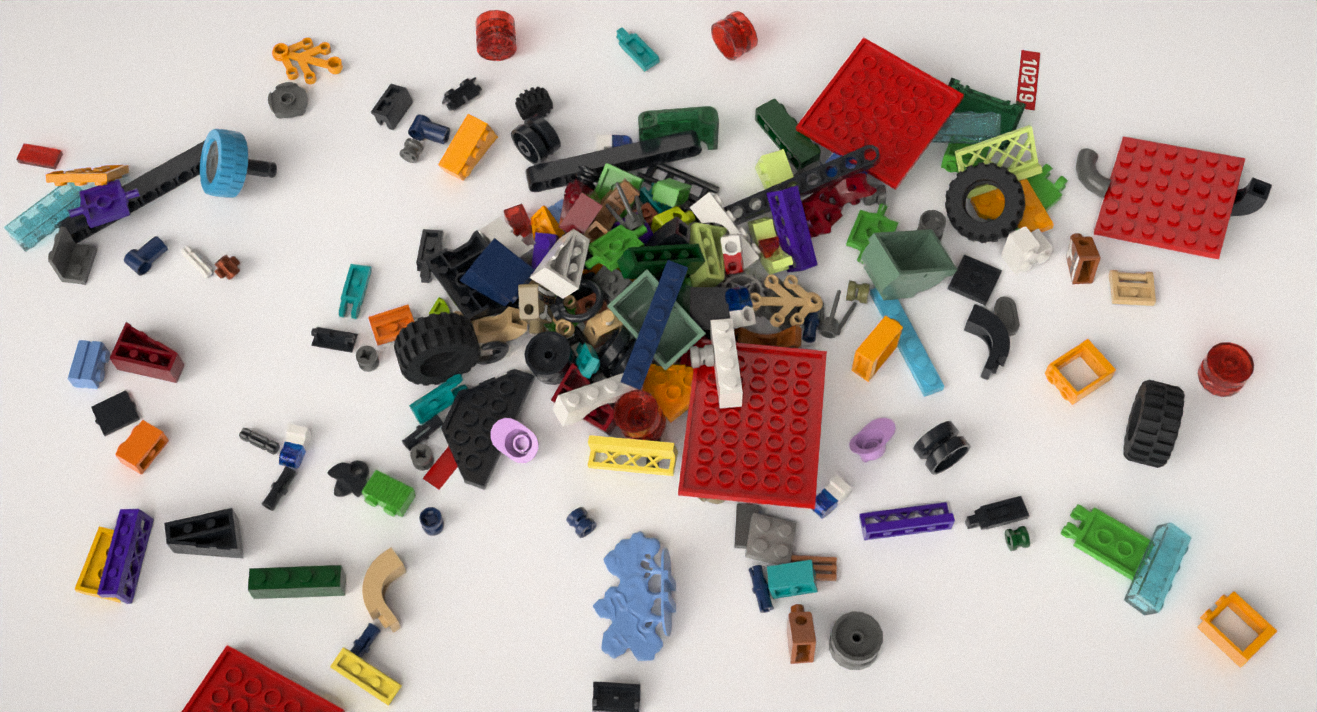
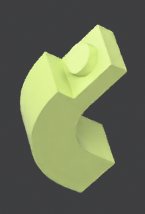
M766 216L747 222L752 242L761 250L759 254L761 256L760 262L766 272L774 274L789 269V265L793 264L792 256L786 254L780 247L772 219Z

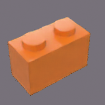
M142 420L139 425L132 429L131 435L126 441L119 445L115 455L122 464L142 475L169 440L163 431Z

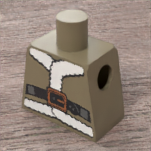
M540 284L518 285L520 320L529 323L530 335L542 333V324H550L553 320V314L549 306L555 303V293Z

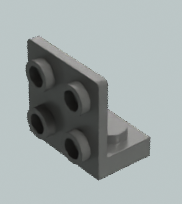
M60 226L58 233L54 237L52 251L48 254V262L61 282L86 285L98 249L93 245L76 244L66 227Z
M604 265L592 279L602 287L604 297L608 295L607 300L609 302H612L632 283L630 279L624 280L622 273L618 269L611 272Z

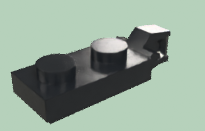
M423 229L416 260L417 271H421V283H430L431 270L424 260L441 251L444 237L442 230Z
M1022 496L980 506L979 509L974 511L975 515L967 516L965 524L967 529L980 526L981 530H988L1028 519L1030 515Z

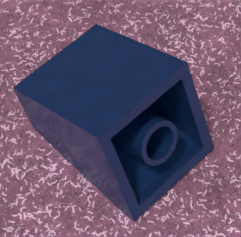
M494 238L460 281L501 305L506 306L509 302L514 303L519 297L518 285L530 283L532 280L530 275L534 269Z

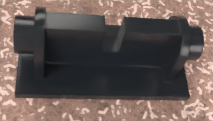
M476 77L471 80L469 78L465 79L456 90L453 88L448 90L444 94L445 97L442 104L447 102L448 110L455 111L466 104L462 98L463 96L470 101L480 95L481 87L478 84H474Z
M317 326L312 328L311 336H314L311 346L352 353L358 334Z

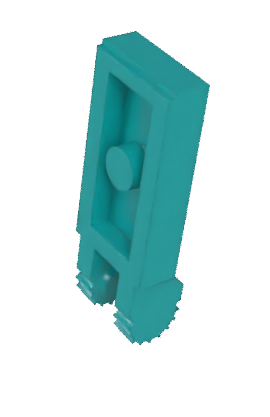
M350 264L340 298L339 317H345L348 304H353L351 318H358L360 305L363 303L371 276V266Z
M460 374L450 377L446 383H442L409 405L420 424L425 423L435 414L451 406L458 391L465 388L468 390L465 384L458 386L463 381Z

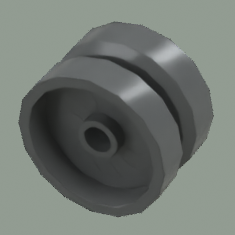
M857 611L843 614L835 622L829 638V651L832 658L840 666L848 670H861L869 667L876 660L883 643V631L879 623L869 614Z

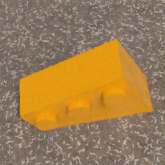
M467 114L440 160L439 167L450 175L464 181L498 136L488 123Z

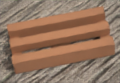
M791 556V563L812 559L813 564H831V566L813 565L815 571H831V574H816V581L837 580V557Z

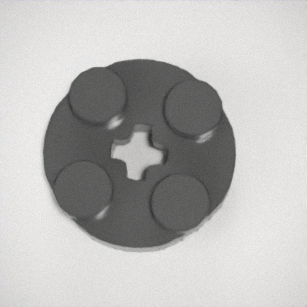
M285 82L278 84L275 87L276 90L269 93L268 104L275 117L279 119L293 118L305 114L308 97L303 87H299L294 82ZM286 98H290V99L292 100V101L287 102V103L284 102V101L287 100Z

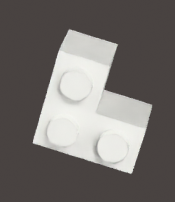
M1025 226L1008 235L1001 257L1012 272L1017 274L1021 271H1028L1038 262L1041 264L1047 261L1053 246L1039 229L1030 232Z

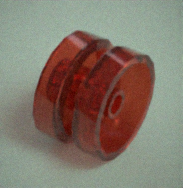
M740 11L731 12L725 19H720L711 26V34L716 47L730 61H735L744 52H749L758 45L757 33L752 23Z
M1231 342L1218 343L1209 350L1199 365L1197 373L1199 382L1205 390L1213 395L1231 397L1239 393L1253 374L1254 362L1252 356L1242 346Z

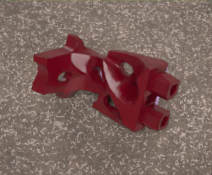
M858 173L816 191L802 200L811 238L832 233L831 227L843 217L841 211L844 205L850 203L852 206L858 205L861 202L860 198L876 193V188L870 186L867 182L865 173ZM831 198L835 204L830 203L829 199Z

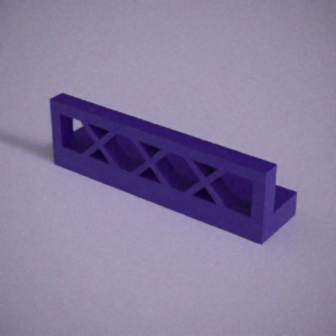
M798 186L768 192L767 197L780 247L786 254L794 258L796 264L795 267H793V264L789 265L787 273L804 271L818 266ZM777 195H778V199H779L780 205H778L777 202H776L775 196H777ZM781 217L784 219L785 226L782 224ZM786 237L790 241V246L787 244Z
M947 502L859 514L864 541L950 530L955 522L953 513H949ZM942 509L943 514L930 516L933 510ZM911 513H918L922 516L908 519ZM889 516H896L899 519H901L894 521H886L889 518ZM873 518L878 521V523L866 524L865 519Z
M120 509L97 592V595L102 598H117L126 604H132L154 521L151 516L142 510ZM142 520L145 521L143 530L141 528ZM136 542H138L137 552H136V547H135ZM131 562H132V566H133L132 572L130 571V564H131ZM125 584L127 586L126 595L123 594Z

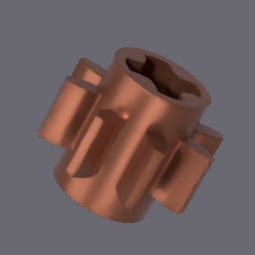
M226 254L215 263L217 269L214 272L220 279L226 277L230 280L240 272V269L237 267L240 261L235 256L229 258Z

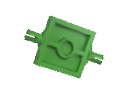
M880 204L877 213H870L861 209L858 213L846 246L861 251L857 258L859 263L861 262L862 253L870 243L868 239L873 233L895 232L899 222L884 216L888 208L887 205L883 207V204Z
M619 225L589 244L588 250L593 257L585 261L587 269L592 268L598 263L603 264L611 272L619 267L617 261L627 248L645 247L644 243L638 238L648 232L646 227L642 225L636 230L631 231L623 225Z

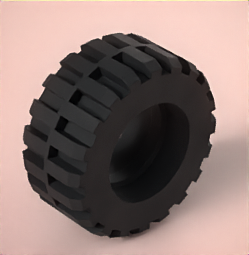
M982 162L978 163L977 166L970 165L966 167L965 171H960L956 174L957 177L950 182L949 190L946 191L945 209L950 223L961 236L973 242L986 243L992 241L993 243L997 242L998 239L1008 237L1009 233L1016 230L1024 216L1025 195L1023 187L1014 173H1010L1004 166H997L996 163L990 162V164H985ZM980 185H993L1004 195L1005 206L1003 212L998 218L989 222H980L973 219L966 210V198L969 192Z
M441 312L440 314H429L427 317L422 316L417 321L407 324L406 328H402L394 341V351L401 374L405 379L416 385H440V383L446 382L447 379L454 375L460 374L462 376L464 373L471 371L472 367L476 366L481 355V348L472 322L465 316L453 312L451 314Z
M1150 379L1142 382L1131 408L1124 437L1123 455L1128 461L1155 468L1166 465L1174 449L1184 411L1185 395L1180 387Z

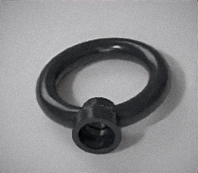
M581 279L579 287H588L596 294V301L592 308L582 314L567 312L563 305L565 298L562 299L557 295L555 304L549 306L556 321L564 319L568 322L580 323L593 318L604 304V291L602 287L593 280Z

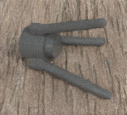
M616 182L615 185L628 212V215L625 216V222L609 204L605 206L621 225L628 230L634 231L646 223L642 214L639 197L635 196L638 213L636 214V212H632L619 182Z
M837 290L830 316L826 317L825 320L824 302L820 309V322L817 330H819L820 335L832 339L836 335L839 336L841 329L857 305L856 302H853L840 324H838V320L834 316L841 290Z

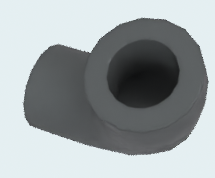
M1089 148L1081 149L1077 156L1075 167L1078 179L1087 190L1103 198L1111 179L1098 172L1096 168L1098 154Z

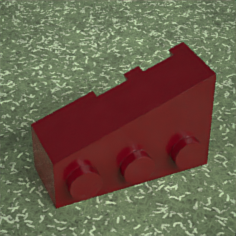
M125 322L110 355V360L117 370L174 383L178 382L185 365L177 352L161 342L150 338L143 331L140 332L128 322Z
M573 363L551 398L554 404L558 395L591 384L586 377L581 375L580 370ZM608 403L592 410L582 420L610 436L621 417Z

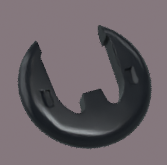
M491 341L481 345L482 350H493V354L480 356L477 364L487 365L501 360L509 351L508 344L504 341Z

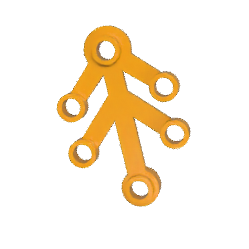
M307 37L290 46H287L285 43H278L272 50L273 58L277 61H282L286 68L287 77L290 80H295L299 76L297 68L292 66L290 59L298 62L304 73V80L309 85L314 84L317 79L308 64L327 68L332 74H339L343 69L342 61L339 57H330L328 60L312 57L320 53L322 55L330 54L331 47L328 42H322L319 46L314 47L312 39ZM302 48H303L304 50H306V51L301 52V53H296V51H298V50H300V49H302Z

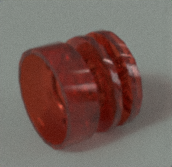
M489 10L480 14L475 21L477 53L489 61H503L511 58L517 50L515 20L513 16L501 10Z
M632 390L617 400L614 406L613 417L626 439L657 441L662 437L666 429V418L658 402L650 393L643 390Z

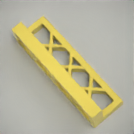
M589 435L588 445L591 449L588 461L589 468L674 476L678 455L675 443ZM596 453H605L608 456L602 463L595 462ZM620 455H626L629 458L623 465L617 464L614 461ZM641 457H647L651 461L644 467L636 464V461ZM662 459H670L669 469L659 468L657 463Z

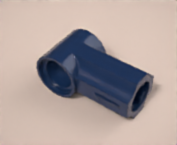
M421 114L416 115L408 130V134L415 140L422 141L425 138L440 144L448 142L451 132L449 127L433 123L427 116Z
M154 236L140 249L130 250L124 257V263L139 276L145 275L151 269L152 262L165 253L168 248L158 236Z

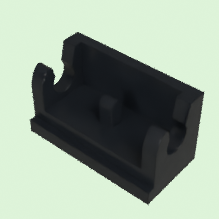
M395 84L389 85L371 110V114L374 115L379 125L382 126L385 122L390 130L396 128L413 103L407 88Z
M593 681L592 712H639L641 684Z

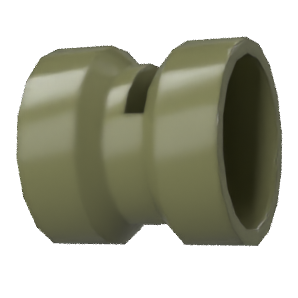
M849 280L846 301L858 300L860 303L866 304L870 284H857L856 281Z

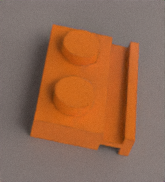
M408 304L368 317L377 346L395 341L400 330L406 328L410 322H414Z

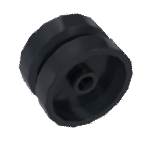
M532 114L524 121V124H519L511 131V138L518 151L526 160L534 165L543 163L548 158V155H553L561 147V141L554 128L538 114Z
M622 326L618 327L606 340L597 354L600 360L599 367L603 370L610 366L609 375L612 377L624 373L637 340L633 338L629 341L631 333Z
M546 331L539 333L531 338L526 346L524 353L525 362L535 377L544 384H560L572 363L576 366L574 350L566 338L557 332Z
M945 421L925 433L913 447V450L921 460L927 459L925 466L932 475H937L952 467L971 448V445L964 436H957L959 430L952 421Z

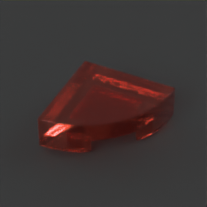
M778 236L758 240V246L764 258L771 257L779 248Z

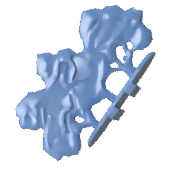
M642 531L633 533L630 539H622L616 544L615 549L603 558L608 571L620 579V584L618 587L611 586L605 592V597L599 599L593 605V608L600 618L612 621L608 630L603 633L601 649L613 659L624 654L627 648H630L638 661H652L655 658V654L663 647V641L656 634L655 627L659 622H662L663 631L668 637H670L672 631V613L676 612V603L672 598V591H676V581L671 575L670 554L668 548L665 547L662 550L661 567H659L653 557L660 549V542L656 538H646ZM650 554L651 559H647L645 555ZM644 560V561L650 563V564H649V568H653V569H652V570H646V569H644V568L641 566V561ZM645 573H650L649 577H644ZM654 574L661 575V592L652 593L649 591L648 582ZM656 598H661V616L651 613V608ZM647 622H652L650 627L645 626Z

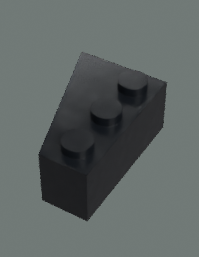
M233 508L164 523L166 544L173 553L244 559L239 518Z

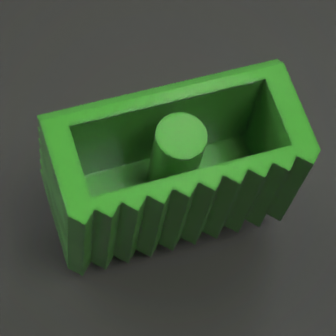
M671 178L660 180L652 188V199L657 201V203H664L668 207L680 206L685 201H688L692 186Z
M375 470L362 490L365 498L364 501L372 507L379 505L384 508L383 511L392 517H395V515L403 517L416 497L412 487L378 470Z

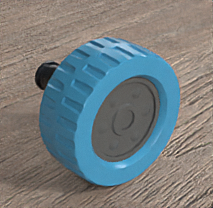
M213 129L208 133L200 159V181L202 189L207 195L234 198L240 193L246 175L269 176L270 178L276 176V163L248 159L247 141L242 133L227 129Z

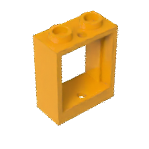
M885 315L856 350L851 371L869 382L898 347L903 326L897 320L890 319Z
M1087 339L1051 362L1045 371L1047 380L1057 387L1061 396L1074 405L1110 381L1116 369L1093 343ZM1081 357L1099 378L1077 392L1059 370Z
M1233 591L1228 597L1223 594L1214 603L1218 606L1214 611L1209 608L1200 617L1203 622L1197 628L1241 668L1277 630ZM1227 606L1258 634L1243 651L1211 623Z

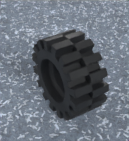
M537 86L536 89L531 87L530 91L526 89L524 94L520 93V97L516 98L515 105L522 120H526L532 114H538L545 118L547 116L546 113L550 114V109H553V102L549 93L543 87Z

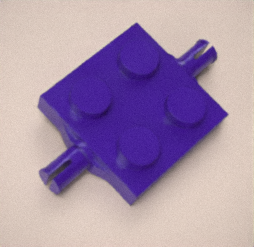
M117 179L108 182L107 185H98L80 191V207L69 209L68 211L71 218L84 214L89 227L93 228L130 216L128 200L138 197L140 194L137 188L125 192L120 180Z

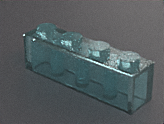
M972 111L965 113L953 112L932 142L977 144L1000 135L1001 114L986 112L984 114Z
M67 182L68 185L58 186L7 224L4 229L10 238L23 251L27 252L46 236L52 234L58 228L59 223L70 216L69 209L80 207L81 198L79 192L83 191L82 188L76 186L74 182Z
M1172 522L1157 525L1124 601L1143 615L1159 613L1164 606L1167 593L1172 588L1175 574L1181 567L1182 558L1189 549L1188 545L1192 537Z

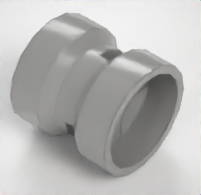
M712 344L705 345L703 348L690 346L692 368H699L704 364L707 367L714 366Z

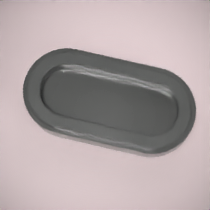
M1003 296L998 298L994 305L995 315L1003 322L1009 336H1013L1020 327L1016 303L1010 297Z

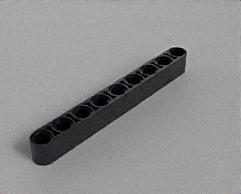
M688 130L530 166L525 170L529 190L531 192H541L567 186L571 180H578L575 172L582 173L578 168L579 165L590 167L602 174L605 164L609 163L629 172L695 157L702 152V147L697 132Z
M205 140L122 186L125 192L137 188L140 196L128 200L130 214L200 175V159ZM82 214L73 218L70 216L66 217L59 223L58 228L60 229V226L66 227L77 244L118 220L90 228L86 217Z
M866 145L723 208L726 211L730 210L732 213L736 209H742V215L734 221L736 225H740L771 211L767 197L768 192L782 190L797 184L799 185L800 198L878 165L881 160L880 152L876 146ZM868 152L876 153L875 159H865ZM849 160L857 161V165L852 169L846 167ZM831 168L838 170L834 177L827 176V172ZM812 176L818 177V182L815 185L808 184ZM755 201H761V207L758 210L752 209V204Z

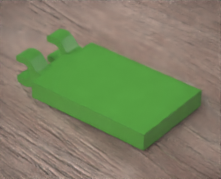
M1048 164L1042 167L1043 173L1027 178L1046 212L1061 200L1062 194L1060 192L1066 188L1065 184L1068 182L1063 176L1059 177L1054 184L1047 178L1051 175L1049 172L1053 168Z
M1077 504L1072 510L1070 517L1081 521L1079 527L1067 522L1060 534L1066 538L1074 539V547L1134 581L1154 542L1095 507L1090 512Z

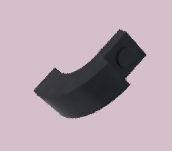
M1252 177L1246 187L1237 190L1231 216L1249 215L1261 209L1268 199L1272 184Z
M675 217L660 227L649 239L645 247L689 244L691 227L678 217ZM654 277L658 282L661 277Z
M974 304L964 331L978 336L988 347L989 357L980 376L988 380L991 373L996 374L999 365L1004 367L1010 350V338L1005 325L994 313Z

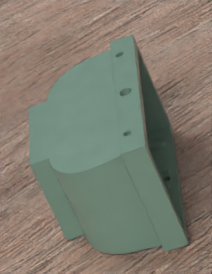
M932 229L873 233L868 239L870 243L861 256L865 264V271L884 301L913 298L916 293L936 286L947 276H952L958 270Z
M648 270L643 272L607 305L636 339L659 284ZM676 301L654 355V359L664 370L673 365L690 349V346L696 344L706 334Z

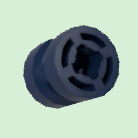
M428 507L420 513V524L427 535L435 536L442 532L444 521L441 512L437 508Z
M584 507L575 509L566 518L567 523L575 528V533L579 538L586 537L597 526L594 519L588 517V512Z

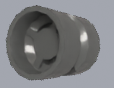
M927 210L922 213L917 230L932 229L941 242L946 226V217L940 211Z

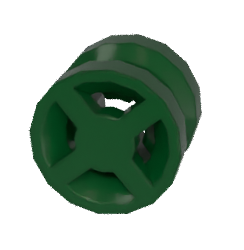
M1019 526L1016 530H1005V541L1010 551H1016L1019 547H1030V537L1025 526Z

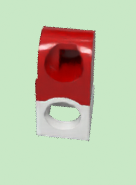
M741 233L723 235L720 238L726 274L744 273Z

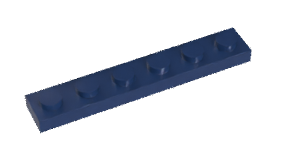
M669 260L667 261L620 383L641 390L688 267Z

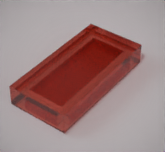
M23 143L16 160L20 164L56 170L63 153L59 149Z

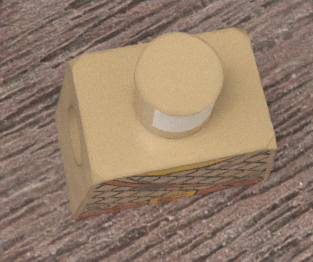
M607 309L588 320L583 333L595 349L603 345L618 327L622 326L626 330L628 329L610 309Z

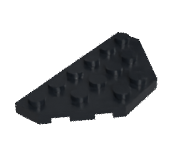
M512 369L503 376L493 377L480 382L476 387L458 391L441 430L464 483L483 490L486 489L502 453L492 443L491 429L498 420L503 418L517 420L535 380L534 375Z

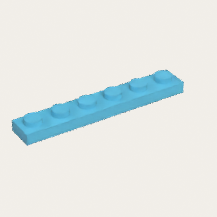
M876 288L871 289L870 295L882 318L886 315L890 319L897 320L903 326L898 349L923 396L926 397L942 391L945 386L899 300L884 301Z

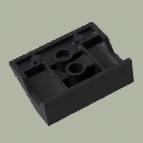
M478 230L474 231L469 241L454 250L444 248L424 260L463 316L470 321L502 313L512 306V302L503 306L460 281L474 261L488 246V243Z

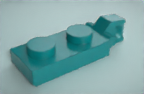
M623 27L616 31V38L619 40L618 44L644 72L660 62L659 56L636 33L629 34Z
M579 343L576 348L578 356L575 362L581 375L590 379L592 373L595 374L597 372L600 360L593 346L584 343V345Z

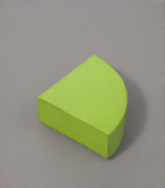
M438 297L429 314H440L441 312L450 314L448 305L440 297Z

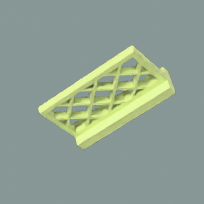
M1031 125L955 151L959 172L967 169H964V166H973L978 157L983 159L985 164L994 163L990 160L995 152L999 151L1003 155L998 161L997 166L1002 167L1007 156L1014 159L1007 169L1010 173H1014L1018 181L1043 173L1042 166L1038 163ZM1027 133L1028 138L1024 145L1018 143L1017 140L1020 135ZM1009 140L1011 142L1005 152L998 148L1002 141ZM1015 144L1022 147L1016 157L1009 154ZM989 146L992 149L986 158L979 155L984 147ZM1026 150L1030 151L1031 159L1024 162L1020 159ZM973 154L968 164L963 163L961 155ZM988 184L980 185L972 189L967 198L969 199L998 188Z

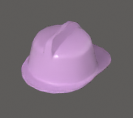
M503 418L493 425L491 429L493 445L511 460L517 463H527L536 456L539 447L537 437L523 424L512 418Z
M888 418L872 420L850 440V450L858 454L865 463L882 457L886 450V443L895 434V423Z

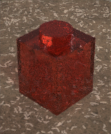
M522 203L503 210L505 222L513 228V233L517 237L521 235L525 238L533 233L531 221Z

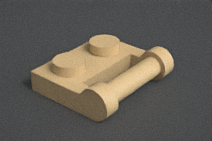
M1117 270L1109 271L1112 304L1155 305L1156 296L1153 272L1125 273L1118 272ZM1119 280H1122V281H1141V282H1144V283L1119 282Z

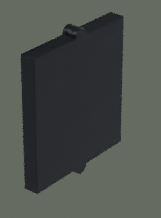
M126 390L91 406L96 418L95 423L100 426L104 436L140 420L135 409L136 404L131 401Z

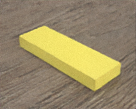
M345 647L342 648L330 666L331 669L388 706L402 687L401 684Z

